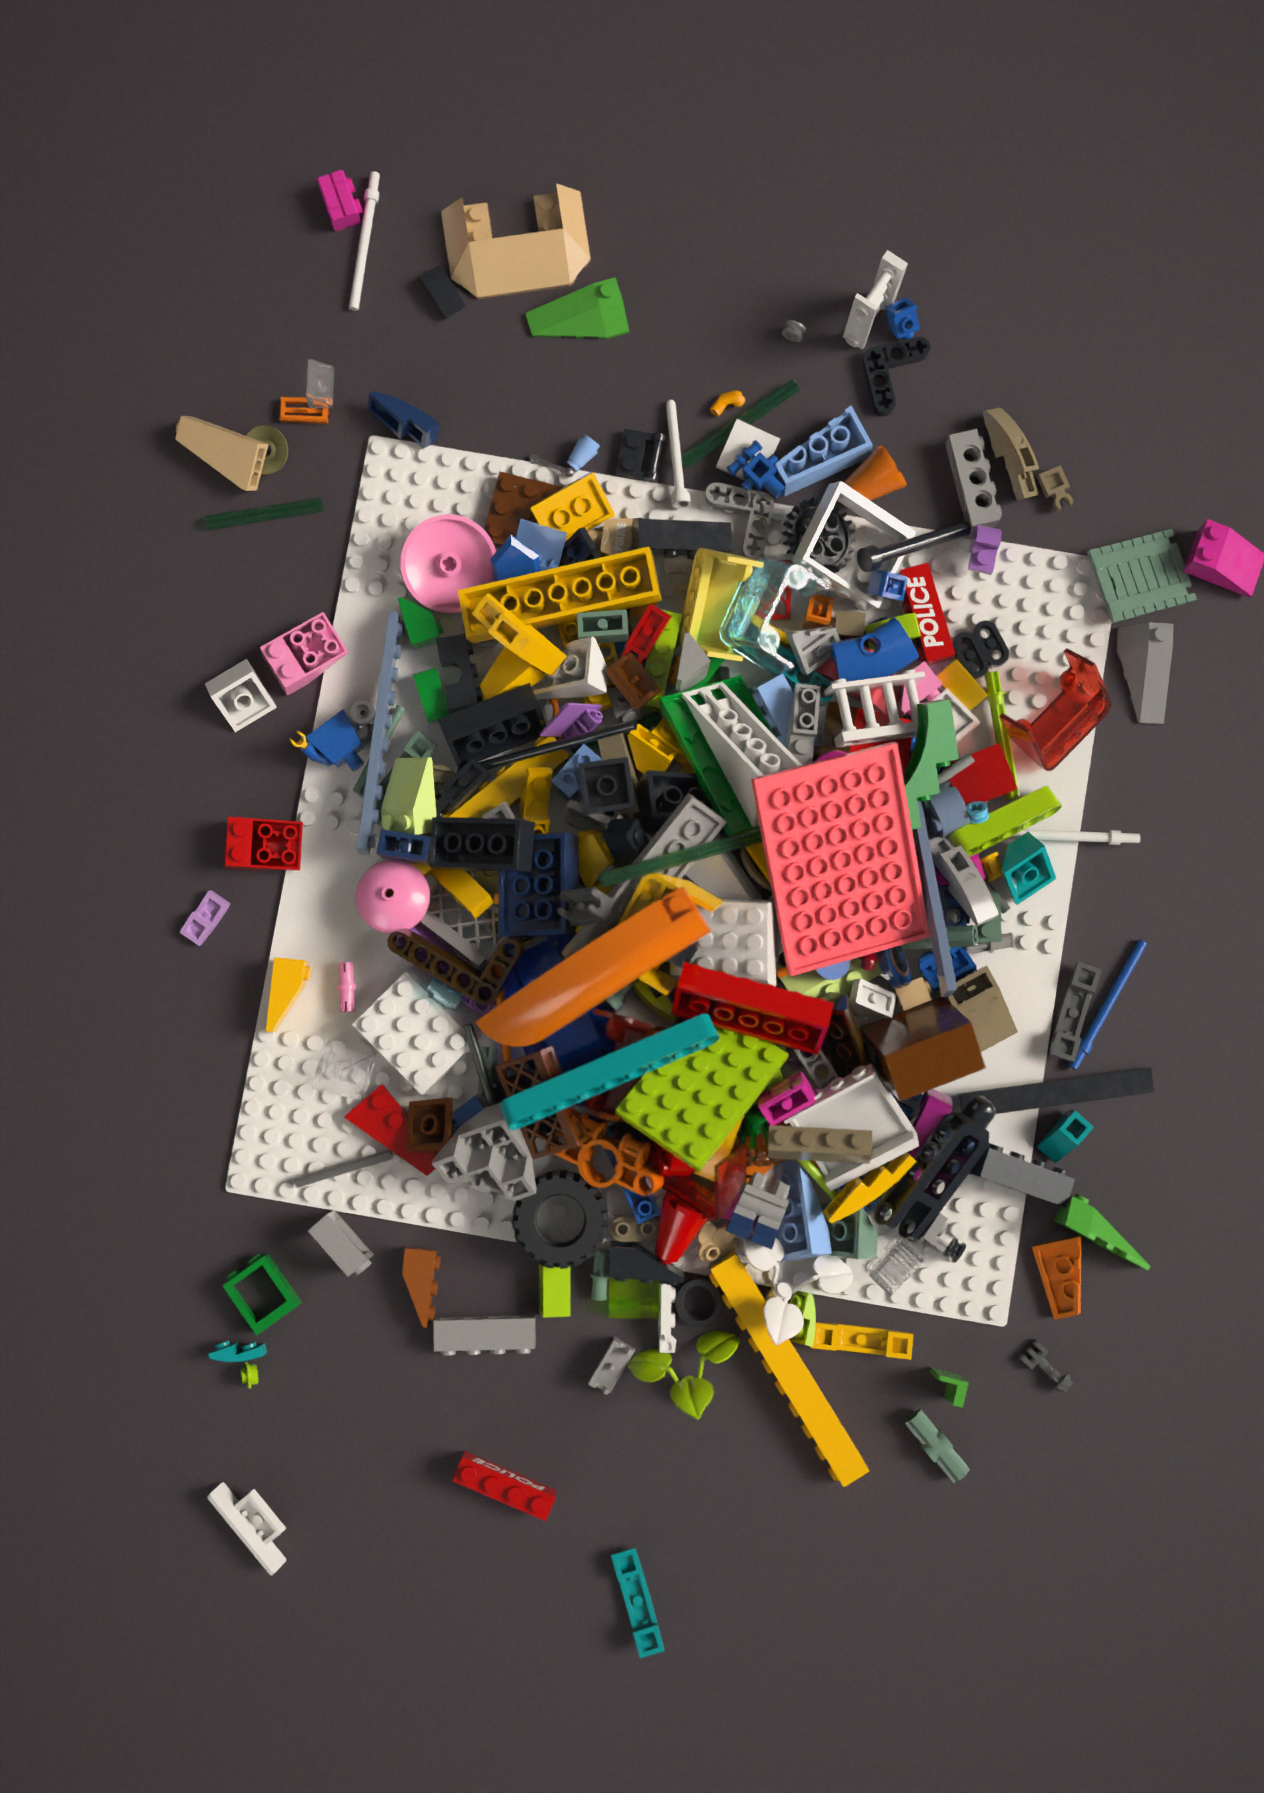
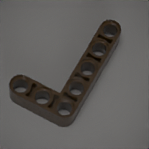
M399 929L391 933L387 939V945L393 953L481 1005H488L500 996L525 950L524 943L519 937L510 936L497 946L482 973L410 929ZM398 935H402L405 938V947L398 944ZM507 943H511L515 946V955H511L507 952ZM419 948L426 950L427 959H422L419 956ZM441 960L445 961L448 964V972H444L441 970ZM495 965L503 967V976H498L495 973ZM462 973H465L470 977L469 985H466L462 982ZM483 986H487L491 989V998H488L483 994Z

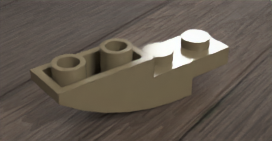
M1002 408L983 411L985 426L989 433L995 457H1004L1017 501L1039 495L1032 473L1038 470L1039 466L1024 433Z

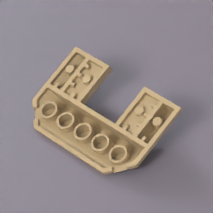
M556 184L557 193L534 196L539 232L492 238L487 203L464 206L463 198L461 197L441 211L451 280L467 289L477 299L571 286L579 272L591 260L580 191Z

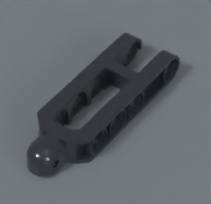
M976 1096L967 1104L962 1112H953L942 1118L914 1156L916 1163L891 1187L877 1206L874 1214L877 1224L886 1229H893L900 1223L899 1235L910 1242H915L924 1235L988 1149L989 1131L986 1128L996 1114V1108L992 1102L984 1096ZM978 1104V1107L973 1110V1106ZM952 1129L951 1136L944 1140L946 1131ZM974 1142L973 1151L967 1154V1147ZM937 1149L935 1158L929 1160L930 1153ZM959 1162L958 1171L952 1174L953 1166ZM921 1169L922 1174L920 1178L915 1181V1173ZM944 1182L943 1191L937 1194L938 1186ZM891 1209V1217L885 1221V1214ZM915 1222L914 1230L908 1234L909 1225Z

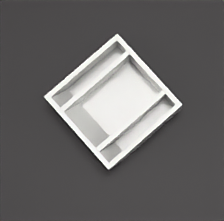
M719 898L724 902L712 913L696 904L712 932L693 943L697 946L698 950L689 964H697L707 969L723 971L729 975L740 978L745 977L751 981L771 984L776 987V909L774 900ZM670 962L671 978L679 982L682 968Z
M415 965L398 978L352 1024L421 1095H426L470 1051L463 1028L464 1025L473 1023L478 1042L486 1035L476 1024V1021L485 1015L476 1013L428 973Z

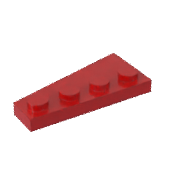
M383 1084L344 1116V1118L424 1175L428 1176L436 1169L432 1161L437 1154L406 1151L408 1113Z

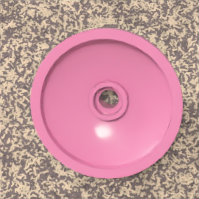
M397 860L381 861L370 867L361 877L356 889V906L362 919L377 931L391 934L399 929H411L422 920L428 910L430 903L429 885L420 870L412 864ZM388 890H393V896L387 898L386 892Z

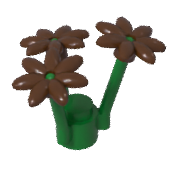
M745 1118V1123H742V1133L735 1163H732L731 1169H723L722 1173L746 1179L751 1178L752 1175L741 1172L742 1165L740 1163L745 1162L746 1167L751 1166L753 1163L761 1167L769 1166L772 1163L777 1165L779 1162L788 1160L769 1159L768 1152L766 1153L767 1157H764L765 1151L758 1152L756 1149V1137H761L762 1132L764 1133L768 1148L769 1123L750 1124ZM746 1136L750 1137L748 1153L743 1152Z

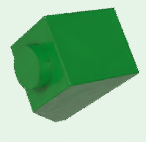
M403 597L397 598L413 649L435 644L436 639L440 638V634L444 633L440 619L435 620L432 612Z

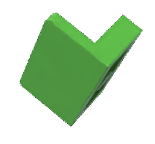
M931 1367L930 1373L937 1380L947 1382L944 1397L953 1406L963 1408L969 1382L960 1374Z

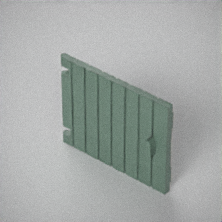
M1172 529L1103 546L1087 552L1112 624L1197 600L1195 593H1187L1186 588L1191 587L1192 584L1188 574L1183 572L1185 564L1178 544H1170L1168 538L1174 537Z

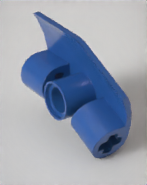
M895 617L864 637L832 642L830 644L832 660L837 665L838 678L846 679V682L892 676L919 657L911 639ZM865 641L871 642L874 645V652H867L863 647V643Z

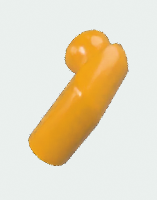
M738 390L722 393L711 406L710 411L719 417L727 405L734 404L735 407H741L745 402V397Z

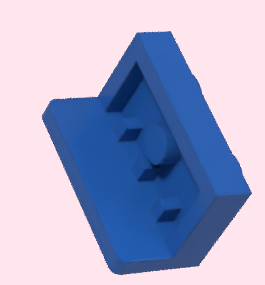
M951 947L950 954L956 981L977 970L976 964L964 947ZM928 951L917 960L918 969L925 981H928L933 993L940 990L934 953Z

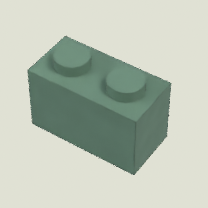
M627 610L577 613L579 639L594 637L597 644L627 642L629 640Z

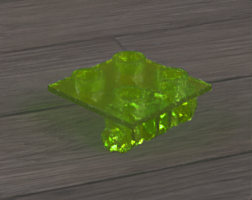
M610 1277L609 1318L659 1319V1281L653 1280V1283H641L638 1281L639 1279L616 1281L614 1277Z

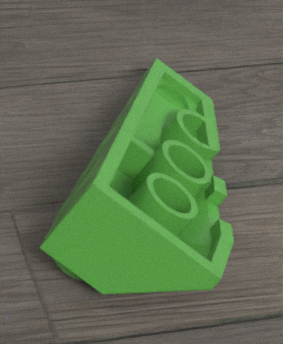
M616 277L593 283L525 313L532 337L560 338L561 336H576V338L598 337V339H609L629 333L623 299Z

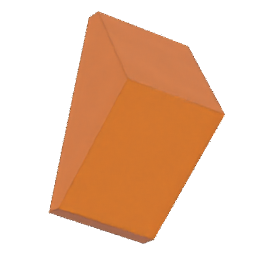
M811 592L802 629L828 627L831 621L834 598Z

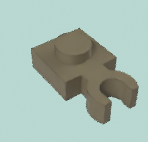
M1061 465L1037 476L1046 499L1053 496V508L1056 512L1062 508L1059 503L1060 500L1065 501L1067 506L1071 507L1073 499L1069 494L1065 493L1070 488V485Z

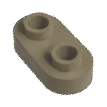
M619 1216L611 1223L610 1230L613 1238L620 1242L652 1241L657 1238L659 1222L653 1217L638 1224L635 1216ZM650 1224L653 1227L652 1232L645 1233L643 1231L644 1225ZM620 1225L627 1226L628 1231L625 1234L619 1233L618 1227Z

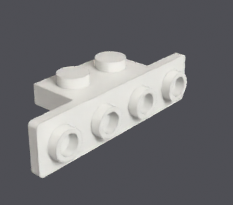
M221 1483L207 1496L209 1501L270 1575H273L286 1562V1558L272 1540L280 1535L286 1527L256 1490L253 1489L239 1501L226 1484Z

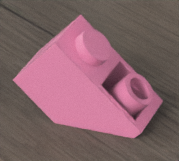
M924 661L913 669L915 673L925 672V677L918 683H915L919 703L925 699L928 702L934 699L940 693L938 689L942 685V682ZM901 685L898 715L900 718L905 714H908L910 717L912 713L906 686Z

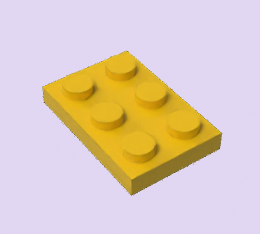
M594 472L586 474L529 507L538 524L566 532V540L580 528L585 527L588 532L602 524L605 519L616 516Z

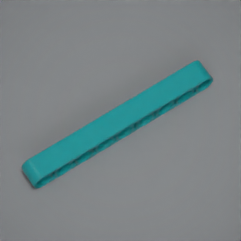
M702 1014L511 1096L499 1104V1109L509 1130H517L704 1049L717 1042L720 1037L709 1015Z

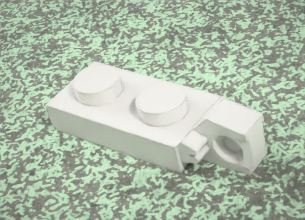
M663 1281L659 1282L658 1287L659 1352L675 1353L677 1340L671 1335V1328H675V1312H671V1302H675L676 1292L675 1287L664 1284Z

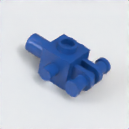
M754 440L748 448L744 447L741 450L743 454L741 456L737 454L734 457L735 461L726 468L733 476L743 468V477L746 480L741 486L746 491L752 487L757 491H762L766 488L777 499L786 490V487L776 478L777 468L774 465L779 460L774 454L766 458L759 452L755 456L763 448L758 441Z

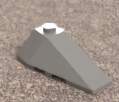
M1148 622L1117 628L1116 652L1118 658L1121 659L1124 669L1123 675L1125 681L1127 680L1131 692L1130 698L1137 721L1140 724H1164L1173 650V624Z

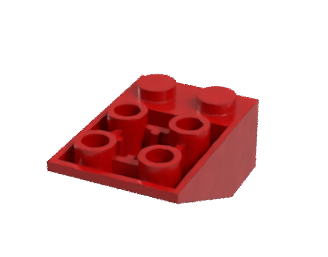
M228 817L224 869L300 871L303 822Z

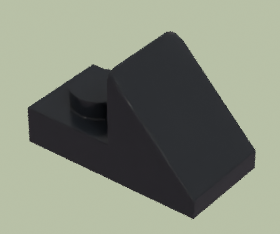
M585 527L578 529L565 541L559 567L594 558L592 552L597 547Z

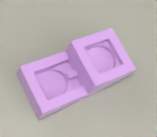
M212 890L208 891L196 911L190 914L180 933L198 946H201L222 919L231 903Z

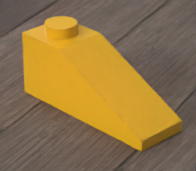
M274 957L266 1032L275 1033L303 991L306 981L310 980L311 966H308V961Z

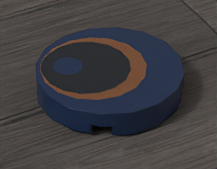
M896 946L877 952L882 973L884 975L888 974L890 977L888 980L889 984L898 989L908 986L911 982V969L901 947Z

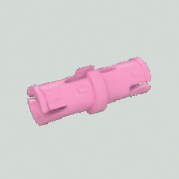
M354 962L338 963L339 985H337V990L340 993L339 1012H355L354 990L357 989V986L354 984Z

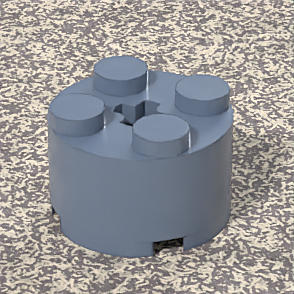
M949 781L939 785V794L931 795L932 799L921 801L924 817L928 818L930 824L928 825V830L933 838L940 835L943 838L959 828L970 824V818H965L963 814L967 810L965 802L955 786L949 787L951 783Z

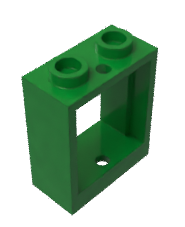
M258 1254L247 1262L248 1268L242 1272L240 1269L235 1270L226 1277L228 1282L223 1285V1288L256 1336L302 1303L269 1254L263 1257ZM263 1266L287 1302L258 1321L234 1285Z

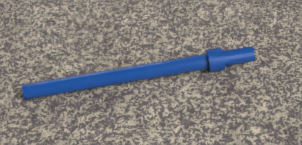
M1140 939L1137 941L1084 1038L1081 1039L1075 1062H1070L1068 1065L1070 1068L1077 1071L1085 1055H1089L1093 1048L1092 1042L1147 946L1145 941Z

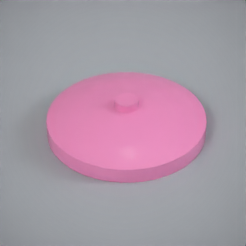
M445 514L426 519L411 531L402 547L400 570L404 584L410 594L429 609L443 613L462 612L457 590L494 582L490 558L496 552L494 544L482 527L466 517Z

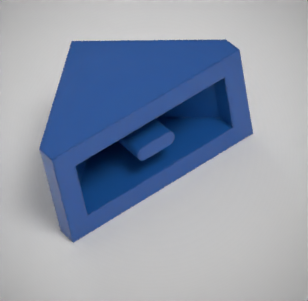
M873 570L867 593L903 601L908 577L888 571Z

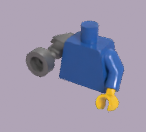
M357 700L350 707V716L356 723V729L349 716L342 709L306 737L302 732L296 731L301 736L300 741L294 742L291 738H289V741L294 746L300 747V750L316 763L325 766L334 764L338 768L346 762L354 772L364 765L363 760L357 753L364 749V745L368 744L372 737L374 724H371V722L375 718V709L369 701Z

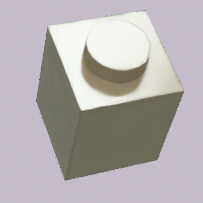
M837 610L834 617H831L829 626L836 628L841 641L849 638L864 637L866 613Z

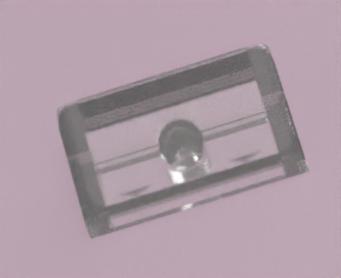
M308 359L306 387L308 407L333 408L334 367Z

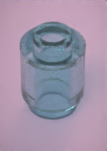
M435 977L432 978L426 987L429 991L428 997L444 1008H450L453 1011L464 997V994Z

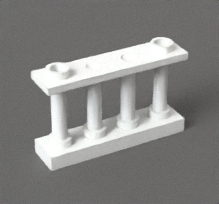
M888 250L881 259L870 292L865 298L858 293L854 298L843 338L852 347H859L863 350L875 316L879 310L884 309L886 311L885 307L894 303L908 263Z
M906 670L901 672V675L846 682V679L832 681L831 685L824 691L825 696L837 695L844 728L834 738L836 748L916 737L918 728L917 704L919 703L915 683H918L925 677V672L915 673V670ZM893 686H906L913 718L909 723H903L899 719ZM883 688L890 721L888 726H880L879 723H876L870 695L871 689ZM860 691L867 724L865 729L857 730L856 727H853L846 694L849 692Z

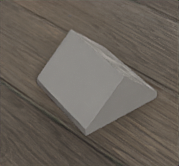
M690 633L684 634L674 694L688 690L706 678L711 662Z

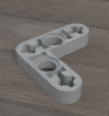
M723 483L710 484L705 492V500L710 506L750 514L742 554L743 557L750 559H761L764 554L774 507L773 497L766 492L750 489L746 491L742 487ZM715 490H718L719 495H721L717 500H714L713 495H711ZM727 492H731L729 495L728 503H726V497L722 496H726ZM736 494H742L746 498V503L736 505L733 502V497ZM766 500V504L769 506H765L763 516L758 515L760 505L756 503ZM754 522H762L765 530L761 533H755L751 525ZM753 539H758L756 550L760 552L750 555V550H747V548L750 549L752 547Z

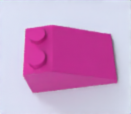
M1207 519L1196 533L1183 572L1251 598L1264 562V553L1230 527Z

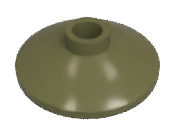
M261 425L253 428L246 435L267 443L271 447V454L269 455L266 452L261 474L276 473L285 465L288 457V445L285 437L279 430L272 426Z

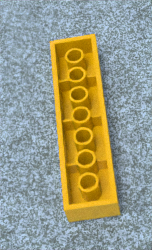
M650 547L457 590L466 637L472 643L495 639L487 632L489 628L472 615V612L488 593L526 626L530 624L535 629L577 620V613L624 610L662 601Z

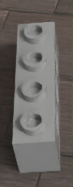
M977 429L951 434L948 436L945 445L964 520L970 524L971 532H973L977 524L992 528L996 527L1002 517L1000 505L996 504L995 484L993 481L990 482L988 474L990 473V464L983 454L984 440L982 436L978 435ZM964 455H971L974 461L969 462L965 460ZM976 477L980 484H973L969 478ZM980 499L984 501L986 507H979L975 500Z

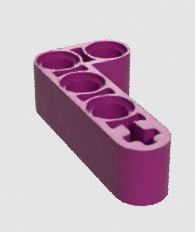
M935 1089L924 1092L919 1104V1112L912 1124L917 1132L919 1142L918 1147L908 1151L913 1158L942 1118L951 1113L953 1107L952 1097ZM921 1169L918 1170V1171L915 1173V1176H914V1180H915V1181L917 1180V1178H918V1176H919V1174H920V1172H921Z

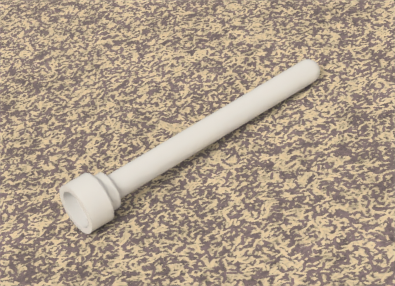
M668 400L666 402L675 486V490L671 495V504L673 508L683 509L689 507L691 501L690 494L684 489L676 405L673 400Z

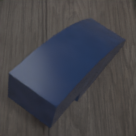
M376 391L369 393L368 411L400 439L408 435L423 449L438 440L440 423L417 407L390 395Z

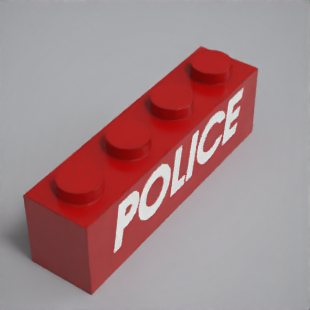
M929 563L901 569L898 574L908 577L904 601H902L904 615L916 613L921 637L915 638L917 644L915 649L919 655L918 661H922V663L925 661L930 666L951 660L955 655V651Z
M467 1451L464 1452L452 1480L544 1521L547 1520L557 1490Z

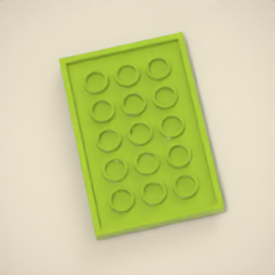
M715 1027L720 1037L717 1042L644 1074L618 1106L615 1114L700 1173L788 1059L789 1054L773 1043Z

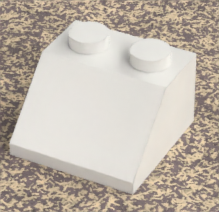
M247 659L205 683L210 697L235 732L277 708Z

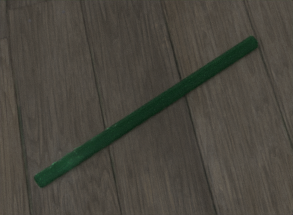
M758 828L600 873V884L603 887L763 842L761 830Z

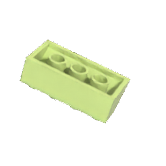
M875 952L877 963L874 964L875 967L872 971L863 970L861 968L862 961L858 957L851 959L847 973L840 979L828 980L820 976L816 970L794 976L787 975L779 978L785 990L797 991L800 994L814 998H822L828 992L849 994L852 990L854 979H862L868 982L882 974L878 962L877 952Z

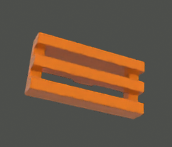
M281 397L279 420L281 423L328 425L329 399ZM286 405L323 406V409L288 408ZM285 414H306V415H322V416H299V415H285Z

